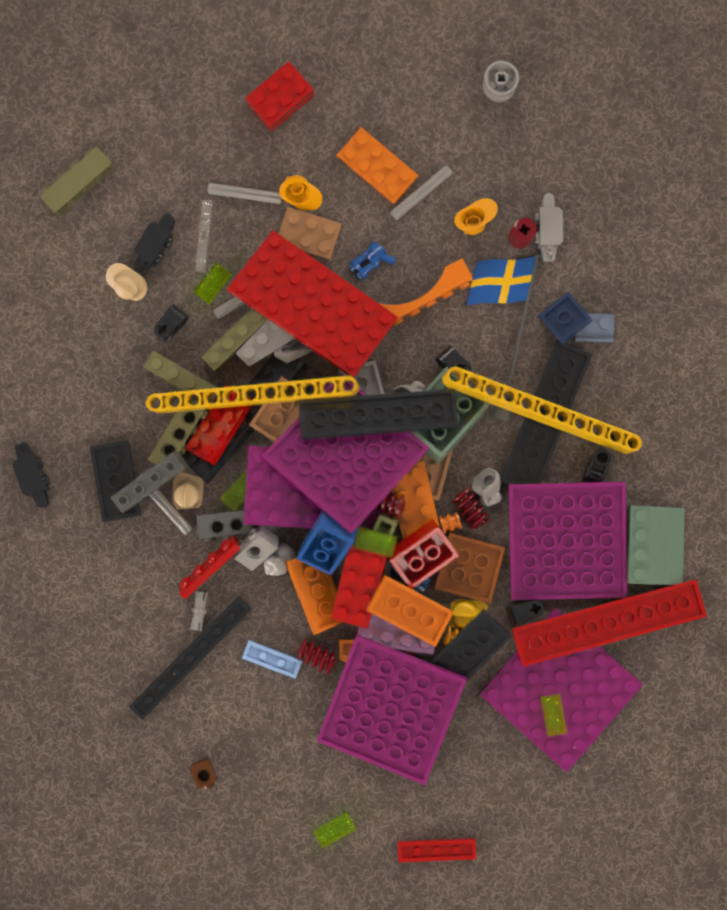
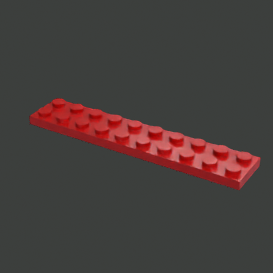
M694 579L515 627L511 631L521 667L701 619L707 617L697 580Z

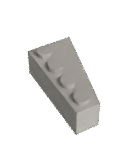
M267 320L236 352V355L252 369L274 354V350L297 339L270 320Z

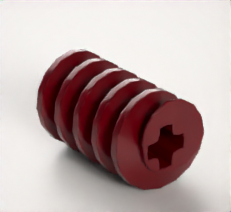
M529 218L517 220L509 233L510 244L517 249L528 247L536 235V224Z
M469 487L456 495L452 503H459L456 509L457 511L464 510L460 516H468L465 523L472 522L469 527L472 530L484 525L491 518L485 519L488 513H481L484 506H476L480 500H472L475 493H468L471 489Z
M397 491L393 495L389 493L375 510L382 508V513L389 511L390 516L396 514V518L399 519L406 505V501H404L405 495L402 494L400 498H397Z
M305 637L296 653L298 654V661L305 658L304 664L306 665L312 661L311 668L319 665L318 671L321 672L325 668V675H329L338 657L334 659L335 652L328 655L327 648L321 651L322 645L320 644L314 648L315 641L312 640L307 644L308 638Z

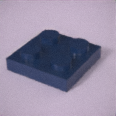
M569 292L565 293L538 315L562 345L593 321Z

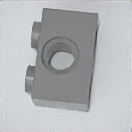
M260 525L256 529H252L243 541H239L240 550L235 553L234 559L253 571L278 549L279 537L263 525Z

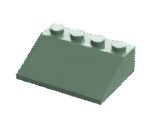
M446 367L424 391L450 389L442 382V376L449 368ZM450 374V379L456 382V376ZM455 391L458 428L415 431L412 433L429 447L426 454L436 463L440 464L488 411L490 403Z
M627 506L626 550L628 584L676 585L683 583L685 508Z

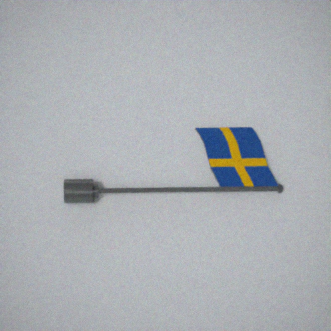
M538 253L534 257L518 260L490 259L477 262L466 305L467 307L481 303L509 304L525 301L506 385L509 387L539 258H541V255ZM504 394V399L510 402V397ZM494 405L491 419L509 423L512 412Z

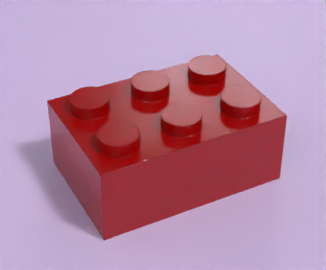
M288 61L245 98L249 107L272 132L314 97V89Z
M433 519L385 552L410 589L416 587L459 556Z

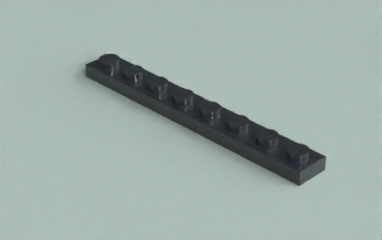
M238 596L157 677L129 708L143 720L225 638L252 608Z

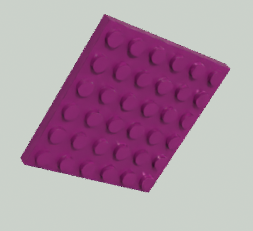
M353 382L345 384V391H351L354 388ZM331 383L325 389L326 393H331L334 390V384ZM359 388L358 393L354 396H363L367 394ZM298 417L262 457L346 531L352 534L424 456L429 447L412 432L302 440L300 417Z
M626 482L508 484L511 600L627 598Z
M554 607L545 619L564 614ZM600 646L521 667L516 651L479 695L564 771L568 772L643 684Z
M357 634L317 742L426 785L467 678Z

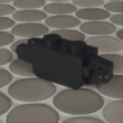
M164 214L159 223H149L134 248L137 260L133 270L142 277L145 276L152 266L155 267L156 264L159 265L164 258L163 252L166 247L170 248L174 241L171 231L176 222L171 214Z
M28 442L20 443L15 446L17 460L14 461L12 466L21 491L24 495L33 497L36 506L47 508L50 505L47 491L50 490L49 485H51L48 475H44L42 469L44 462L40 456L38 457L37 454L33 453Z

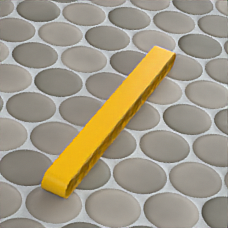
M459 367L450 368L442 376V382L447 388L454 389L455 391L623 454L635 452L642 446L641 438L634 433ZM450 374L456 376V382L450 379ZM468 380L474 383V388L469 387ZM486 387L492 390V395L486 392ZM504 394L510 397V402L504 399ZM522 401L527 403L528 408L522 406ZM540 407L545 410V415L540 413ZM557 414L562 416L563 422L558 420ZM575 420L580 423V428L576 427ZM593 427L597 429V435L594 434ZM610 434L614 435L615 442L611 440ZM628 440L632 443V448L628 446Z
M345 376L159 393L150 395L146 400V406L149 410L156 413H171L308 399L349 397L358 393L359 384L354 378ZM347 382L354 383V388L351 391H345V384ZM333 383L334 390L331 393H326V385ZM309 385H314V393L307 395L306 388ZM294 387V395L287 396L288 388ZM270 389L276 390L273 398H268L267 394ZM255 390L256 397L253 400H249V393ZM236 392L237 399L231 402L229 396L231 393ZM213 394H217L218 400L212 404L210 398ZM197 395L199 401L196 405H192L191 400ZM178 397L180 400L179 405L174 407L173 400ZM160 399L161 404L155 409L154 402Z

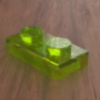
M215 262L193 293L207 304H210L231 276V273Z
M247 471L220 497L232 511H235L245 501Z
M359 527L354 547L392 557L397 537Z
M560 694L541 696L547 736L566 734L567 728Z
M346 811L314 829L313 833L323 849L355 831L356 826Z

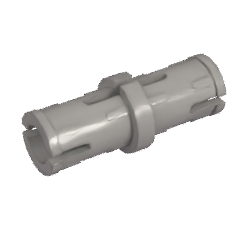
M196 591L194 608L191 609L193 615L190 630L202 631L204 614L207 613L205 608L208 593Z

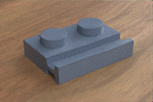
M588 314L593 321L579 331L574 339L577 342L613 343L614 315Z

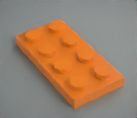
M362 127L336 155L337 158L393 205L419 176Z
M424 460L418 461L391 490L392 495L397 491V498H400L402 494L405 495L404 501H406V505L399 519L403 539L432 519L440 528Z
M296 558L285 562L313 635L343 623L342 621L331 619L337 595V589L332 576Z
M384 575L366 609L435 647L454 613Z

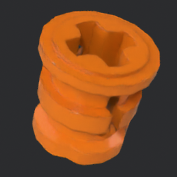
M457 512L451 516L448 514L444 518L441 515L439 516L443 534H446L448 530L450 532L454 531L455 528L462 529Z

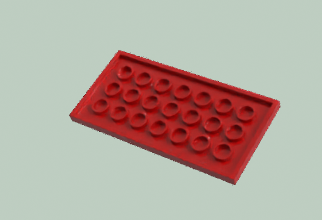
M274 230L271 231L227 288L229 293L352 378H355L398 319V316Z

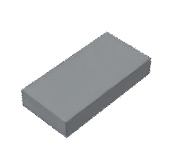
M295 340L274 350V356L289 363L313 350L300 341Z

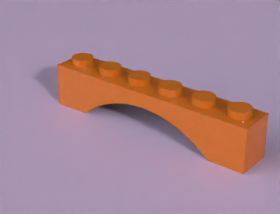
M461 258L446 266L436 285L419 299L400 305H380L398 316L397 321L393 325L397 326L404 321V317L408 315L413 317L421 312L419 309L425 306L430 308L436 305V300L442 297L444 299L454 295L453 291L458 288L460 290L468 288L473 277Z

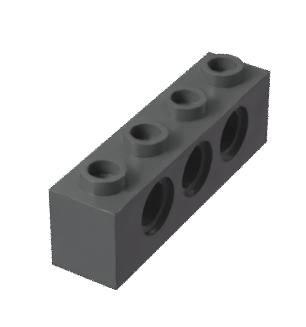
M178 451L173 452L113 495L111 499L121 513L127 512L189 466Z
M244 510L197 516L199 539L204 538V542L216 541V537L223 536V540H226L238 534H242L243 538H245L252 529L256 528L252 525L243 524ZM236 519L242 522L240 530H235L232 526L233 521ZM218 521L223 524V530L219 533L213 528L214 524ZM263 525V526L266 527L268 530H270L272 533H273V530H277V526H265V525Z

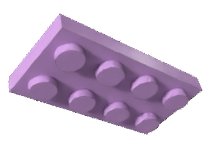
M372 614L368 629L363 627L358 629V635L398 651L426 656L434 655L435 646Z

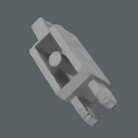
M547 193L543 196L541 207L537 211L538 213L534 214V223L538 225V232H536L534 241L538 243V249H541L542 261L554 262L556 249L563 242V210L555 207L553 194Z

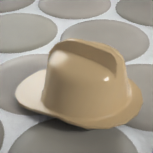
M115 263L107 269L106 281L120 298L138 301L146 295L147 283L145 279L127 265Z
M180 473L174 477L172 500L177 510L193 509L201 506L204 483L200 477Z

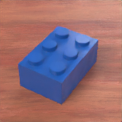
M322 510L302 542L296 559L332 575L353 544L358 528L350 534Z

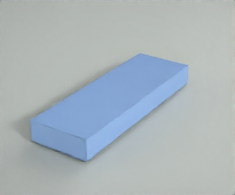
M248 640L242 659L296 679L303 661H298V658Z

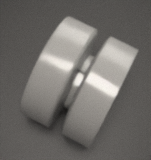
M507 61L492 63L486 69L482 87L485 95L495 102L509 100L514 95L519 82L518 71L514 65Z

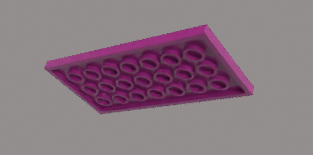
M248 446L243 524L312 528L322 509L262 457L270 447ZM382 508L379 510L374 509L359 525L357 531L372 532L382 512Z

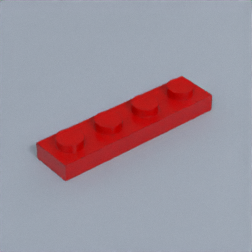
M233 535L230 539L224 540L217 551L210 553L204 563L197 565L191 575L183 578L179 584L180 596L184 599L190 596L239 551V539Z
M475 838L398 841V862L476 859Z

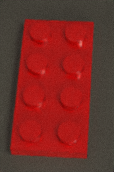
M236 392L230 394L229 399L231 402L237 399ZM248 395L249 400H253V399H254L253 397H251V396ZM252 405L210 409L185 449L215 465Z
M355 544L351 545L347 551L331 619L366 629L369 628L372 613L366 609L380 585L387 553Z

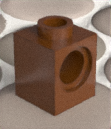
M210 757L190 765L189 768L198 789L203 787L206 790L215 786L214 782L217 781L218 777ZM201 770H206L209 773L208 779H203L200 776Z

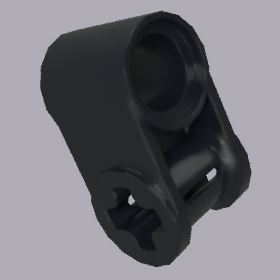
M173 304L155 325L154 332L160 340L169 341L184 326L189 316ZM163 328L164 330L166 329L168 332L165 334L161 333L160 330Z
M448 345L435 358L437 364L442 369L446 367L449 369L459 367L469 372L472 370L470 363L451 345Z
M597 449L593 452L583 473L582 480L585 481L587 479L592 482L604 481L612 458L608 450ZM600 452H603L606 456L603 463L597 460V455Z
M529 600L523 603H516L511 607H505L511 626L538 618L544 613V606L539 600ZM535 603L536 606H540L537 609L538 613L530 611L532 604Z

